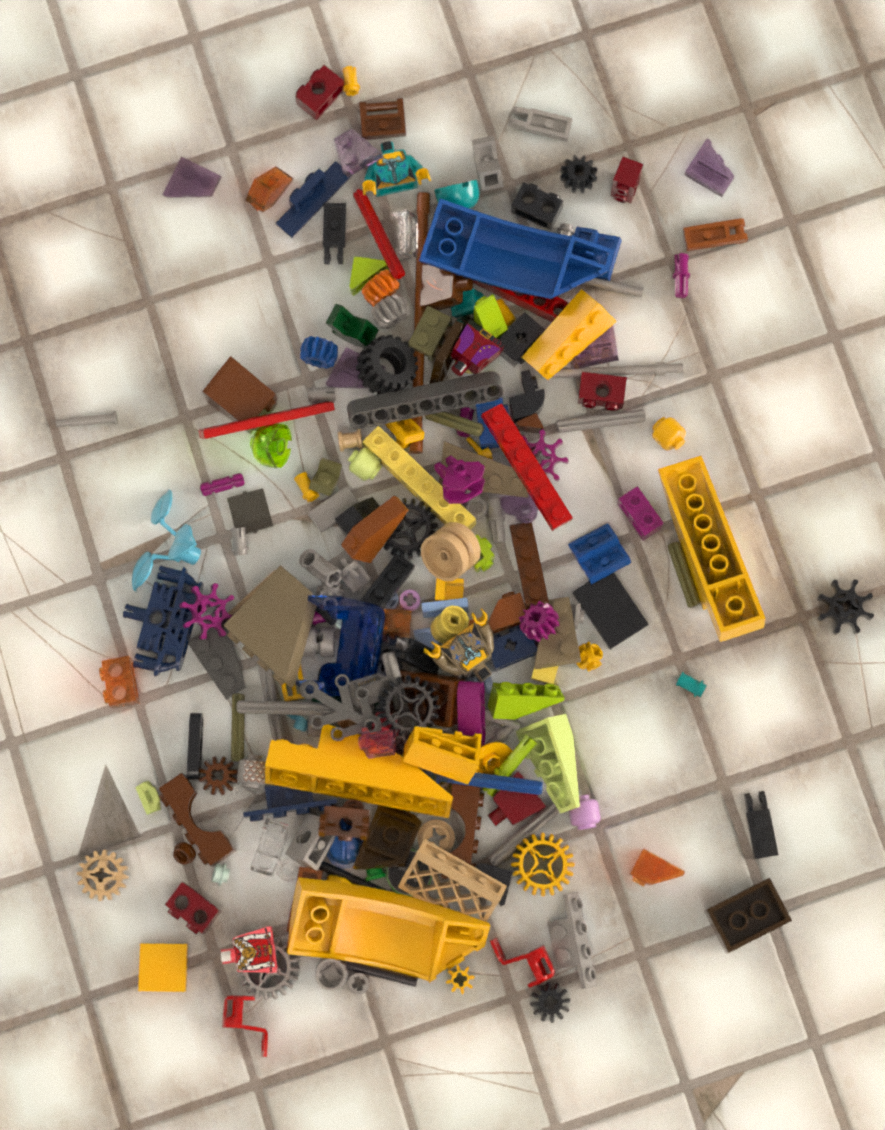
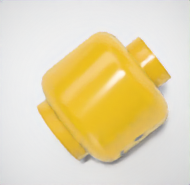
M662 417L652 427L653 439L665 451L678 450L685 443L686 430L673 417Z

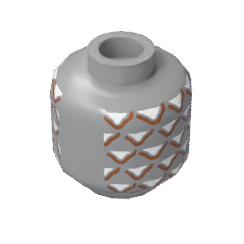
M248 754L247 759L239 761L237 780L242 783V787L260 789V786L266 784V762L261 760L262 756Z

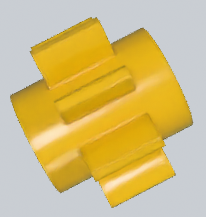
M588 641L579 646L581 662L576 663L579 668L587 669L589 672L602 665L599 660L603 658V652L598 645L591 644Z
M457 965L455 973L448 970L452 978L447 980L446 983L453 984L454 987L451 992L459 988L461 993L464 994L466 986L471 989L473 988L469 984V979H474L475 976H468L469 967L462 971L460 966ZM459 972L462 973V976H467V981L464 982L462 987L458 983H454V978L457 977Z

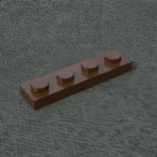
M532 521L509 525L526 610L530 609V603L535 606L539 601L549 604Z

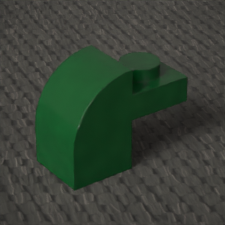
M339 304L334 305L326 321V324L333 329V334L362 348L370 344L379 331L370 321L354 316Z

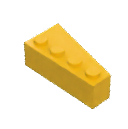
M581 289L526 351L522 358L545 379L549 380L617 321L596 300Z

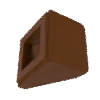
M537 413L516 422V427L520 432L540 433V430H544Z

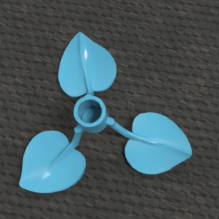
M170 489L155 504L151 513V523L157 525L160 522L164 528L175 536L174 542L168 555H151L147 551L138 559L132 573V587L135 592L149 577L155 559L174 560L178 563L180 560L194 565L200 557L201 549L196 547L197 543L193 537L190 525L185 524L178 532H175L165 523L164 517L169 514L172 505V491Z

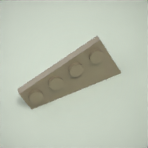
M444 441L441 463L445 467H448L445 458L450 455L457 461L461 459L464 462L479 461L485 466L483 474L485 485L482 492L529 498V493L512 467ZM439 476V484L443 487V479Z

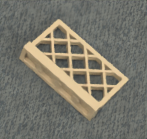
M426 839L422 842L398 885V888L417 899L436 905L439 904L445 908L451 909L448 903L458 901L461 909L458 912L468 916L469 914L478 913L480 919L485 922L489 919L507 887ZM419 860L428 865L429 870L420 871L417 861ZM442 873L449 877L450 882L440 883L437 874ZM432 875L435 884L425 886L422 876ZM417 878L420 887H412L407 884V879ZM458 886H465L470 890V893L461 895ZM452 887L455 896L445 897L442 888ZM437 889L440 898L433 899L429 896L428 891ZM484 897L491 901L492 904L481 907L478 898ZM473 899L476 908L466 909L463 900Z

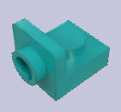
M474 288L471 291H463V302L451 307L452 317L457 319L474 313L476 301L483 297L484 294Z

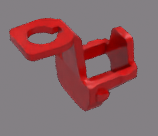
M497 938L490 941L498 960L503 965L527 959L536 980L527 984L529 988L554 976L555 969L544 945L528 953L506 959ZM543 957L551 971L548 974L541 961Z
M246 995L225 997L222 1028L261 1032V1057H267L268 1031L265 1028L242 1025L243 1001H255V997ZM227 1000H233V1011L230 1017H227Z

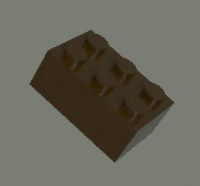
M770 878L704 910L725 953H730L792 921Z

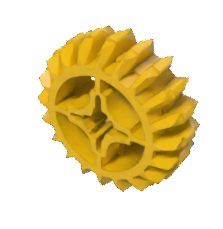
M541 833V840H537L536 835L532 834L533 842L530 843L528 839L524 838L523 842L526 847L523 848L521 845H517L516 848L521 851V854L513 853L512 855L513 858L519 859L518 862L511 863V867H518L519 869L513 872V876L521 875L522 878L516 882L518 885L523 881L527 883L523 888L524 891H527L529 886L533 887L532 895L535 896L537 889H540L541 897H545V890L549 889V893L552 896L554 895L553 887L556 886L559 891L563 890L559 884L561 881L566 885L569 884V881L564 878L565 875L573 876V872L567 870V867L575 866L573 862L567 863V859L572 858L573 853L565 855L564 851L568 850L569 846L565 845L561 848L559 846L563 841L561 838L556 843L552 842L554 839L553 834H550L549 840H545V833ZM545 845L556 851L548 856H543L535 847ZM529 851L534 859V866L525 873L523 860ZM553 857L547 864L548 872L543 871V868L541 871L538 869L533 872L539 864L538 858L548 860ZM561 857L562 871L560 876L556 878L551 865L557 858ZM538 873H542L551 883L537 884L531 881L530 878Z

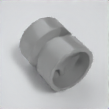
M311 627L303 657H315L316 654H320L321 657H334L335 628L321 627L317 631L315 627Z
M327 959L318 965L315 971V978L322 988L336 990L346 983L348 970L342 961Z

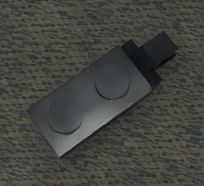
M401 637V640L398 638H388L386 647L397 652L396 657L399 660L422 672L438 673L439 666L435 663L433 657L424 652V648L429 652H432L434 649L413 638Z

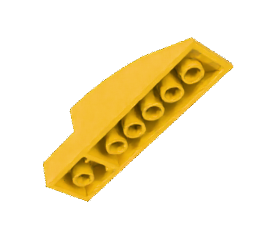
M702 456L658 469L672 521L703 610H708L719 641L722 642L764 628L765 615Z
M327 724L322 727L318 748H313L309 744H291L284 739L271 740L265 763L266 784L349 800L356 799L360 802L449 819L453 797L417 766L402 762L403 757L369 738L355 734L344 737L341 741H334L330 733L335 726ZM337 729L334 731L333 736L336 739L342 737L341 730Z

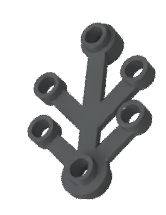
M340 674L335 678V685L339 688L342 703L320 691L317 683L312 680H306L301 684L300 694L306 699L315 698L337 711L336 713L324 716L314 715L310 720V724L314 729H321L324 725L350 719L357 723V725L344 729L340 727L333 728L330 735L334 741H341L344 737L359 733L367 738H373L380 733L382 723L371 712L368 700L369 690L366 687L361 686L355 690V697L360 701L362 715H360L353 709L348 689L349 678L346 675ZM339 677L346 679L344 686L338 684L337 680ZM307 685L313 686L314 692L312 694L305 692ZM360 689H364L366 691V696L364 698H360L358 696V691ZM316 717L322 720V724L319 727L313 724V720ZM369 721L374 723V729L371 731L366 729V723ZM337 729L342 732V737L339 739L333 736L334 731Z

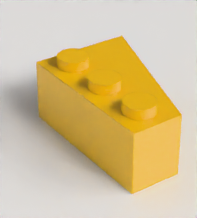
M415 726L404 745L402 762L468 785L479 767L482 734L475 733L474 736H464L459 731H455L454 734L443 733L442 729Z

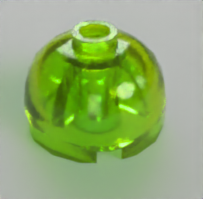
M279 423L259 427L250 440V447L256 461L270 468L284 467L291 453V448L287 449L288 441H292L290 429L287 425Z

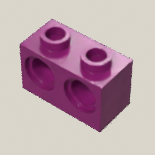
M638 486L618 499L617 505L642 541L662 529L663 521Z

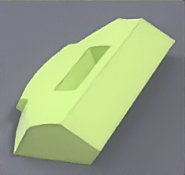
M149 781L135 787L147 815L161 810L158 792Z

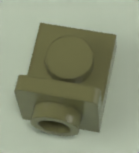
M321 458L318 470L310 482L309 489L331 496L339 482L342 464Z

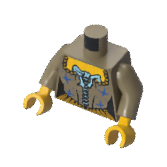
M480 608L482 611L480 618H476L473 612L471 614L475 621L473 624L442 646L431 642L434 645V650L429 652L424 648V652L433 657L435 663L443 671L455 676L463 675L464 677L474 672L480 682H483L492 675L485 663L492 659L494 637L487 621V614Z

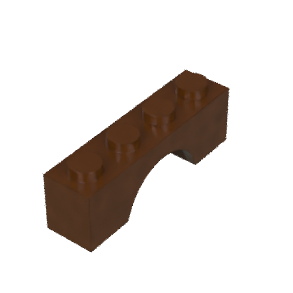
M180 773L158 788L162 793L159 795V798L166 807L170 805L174 811V814H172L173 819L179 827L181 825L184 826L187 831L184 834L192 846L196 844L200 850L198 856L204 865L209 864L214 867L216 863H220L236 852L223 831L207 832L201 830L195 824L191 808L198 793L185 774Z
M452 784L451 796L453 799L451 810L455 811L463 819L466 831L460 846L449 853L476 868V863H472V855L478 852L479 840L474 838L475 830H480L482 816H477L478 807H483L484 793H480V787ZM441 873V879H449V877Z

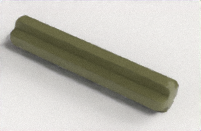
M446 411L425 415L427 420L477 437L481 436L484 431L481 423Z
M678 541L668 544L667 548L687 606L689 608L698 606L700 600L681 545Z
M241 693L232 695L231 760L233 762H239L241 759H244L245 714L238 713L236 708L239 700L245 701V695Z

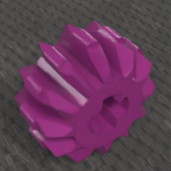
M539 601L536 606L530 603V609H523L525 615L519 617L521 622L519 626L528 639L540 642L542 638L548 640L550 633L556 634L554 628L560 626L558 622L559 617L550 604H544Z

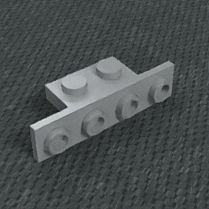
M578 892L564 894L568 918L547 922L556 969L577 966L581 988L597 986V974L592 964V949L588 944L587 925L582 914L583 904Z

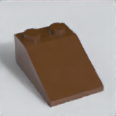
M399 669L403 683H405L406 675H410L411 683L418 676L420 677L418 685H421L423 681H427L428 685L425 689L427 690L430 687L435 689L430 694L431 697L436 695L439 697L438 700L432 701L433 705H440V709H433L432 713L438 714L439 717L430 718L435 725L449 728L458 724L457 688L459 681H464L463 678ZM404 688L405 695L409 699L420 694L415 688ZM392 698L389 706L390 714H393L395 711ZM425 699L417 708L421 719H423L426 713ZM415 702L408 703L410 713L413 711L411 707H414L413 703Z

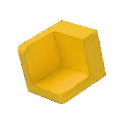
M436 578L435 601L463 598L464 579L457 578L453 581H443Z

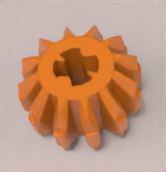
M384 270L370 279L361 292L366 301L375 307L381 300L396 293L400 283L392 277L389 270Z

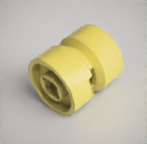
M448 606L432 621L430 632L436 641L444 644L468 627L469 617L461 607Z

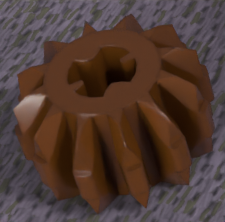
M213 756V764L211 765L206 760L204 764L208 769L201 768L199 770L200 773L206 775L199 778V782H207L203 789L207 791L212 787V795H216L219 788V792L223 796L225 795V787L230 791L233 790V787L229 785L230 782L238 783V780L232 777V775L238 773V770H230L234 766V762L230 761L226 764V757L222 756L219 763L217 757ZM216 771L224 772L222 774L224 778L221 781L218 779L214 781L213 778L216 777L214 775Z

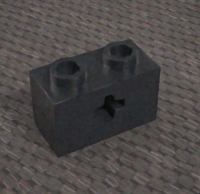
M524 312L499 338L505 344L500 356L513 367L518 363L523 364L525 360L522 356L545 329ZM517 339H525V344L523 342L517 343Z

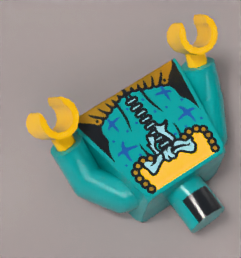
M392 141L383 142L380 144L382 154L374 156V162L369 164L364 176V182L362 183L363 195H366L367 191H373V195L380 197L417 189V181L419 185H422L421 180L423 179L431 181L429 171L423 168L412 155H407L405 150L395 151Z

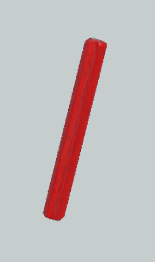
M357 189L353 193L354 200L392 277L400 280L405 276V271L367 194L363 195V190Z

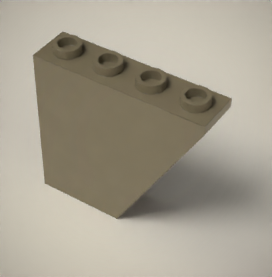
M280 565L223 626L229 631L227 636L236 645L239 642L244 645L241 649L252 658L255 655L259 659L256 662L266 672L269 669L274 672L272 677L281 686L286 683L292 688L296 682L318 599Z

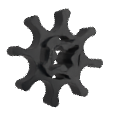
M856 579L851 582L849 590H842L838 585V581L833 580L831 586L835 591L834 596L826 597L820 594L817 597L818 601L825 602L829 607L828 612L821 614L818 620L822 621L828 617L833 618L836 622V628L833 630L834 635L840 632L842 624H849L856 635L861 631L856 623L857 618L864 617L867 620H871L874 617L873 613L864 611L862 606L864 601H869L873 598V594L869 593L865 597L858 596L855 593V587L858 584ZM844 603L848 604L847 608L849 610L847 612L843 611L844 607L842 605Z

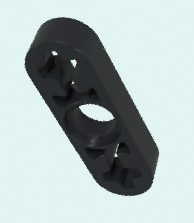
M190 713L187 756L188 780H199L201 777L199 770L202 765L203 713Z

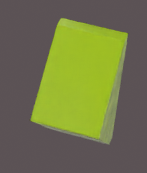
M354 256L349 284L352 296L362 291L365 284L381 271L389 270L385 260Z

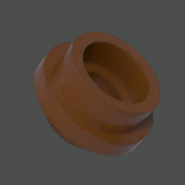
M179 842L174 847L173 857L178 863L186 865L195 860L196 852L190 844Z

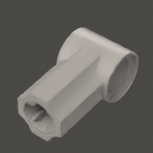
M307 549L300 555L299 564L328 587L337 585L341 581L342 571L315 550Z

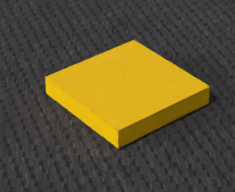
M140 943L138 991L186 992L188 944Z

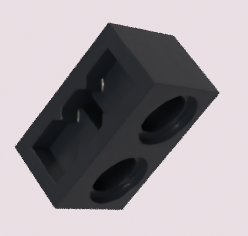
M523 182L512 203L511 213L551 231L563 208V200L555 193L549 192L548 194L542 191L539 186L533 183L526 184ZM531 197L534 201L532 203H525L523 199ZM545 206H550L554 210L548 213L545 212L543 208Z

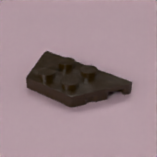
M466 315L455 320L453 326H448L444 334L445 341L443 345H439L434 353V358L436 359L429 384L444 380L454 360L451 357L453 348L470 319L474 321L473 318Z
M378 805L369 827L368 839L363 841L353 869L405 867L422 825L420 819L410 811Z

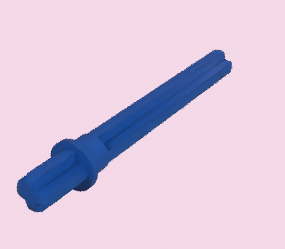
M419 768L437 784L446 782L467 785ZM475 772L468 786L541 795L543 791L542 781Z

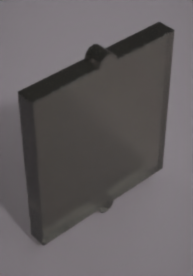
M263 488L251 492L243 491V494L227 498L235 528L245 527V534L251 532L256 534L259 530L273 527Z

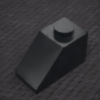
M370 497L352 505L336 517V525L347 536L356 524L380 506L373 497Z

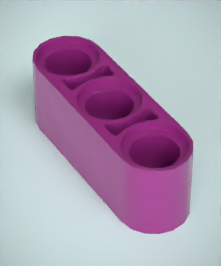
M459 681L457 688L458 731L462 732L464 736H474L475 733L482 734V747L485 744L486 738L484 683Z

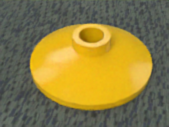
M502 742L485 744L480 749V762L476 772L493 775L495 773L494 769L502 765L511 754L512 749Z

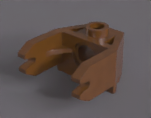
M324 806V813L320 814L318 835L324 837L326 835L338 836L340 841H352V837L367 840L370 822L369 810L358 807ZM347 817L351 819L353 826L350 830L342 829L340 826L342 818Z

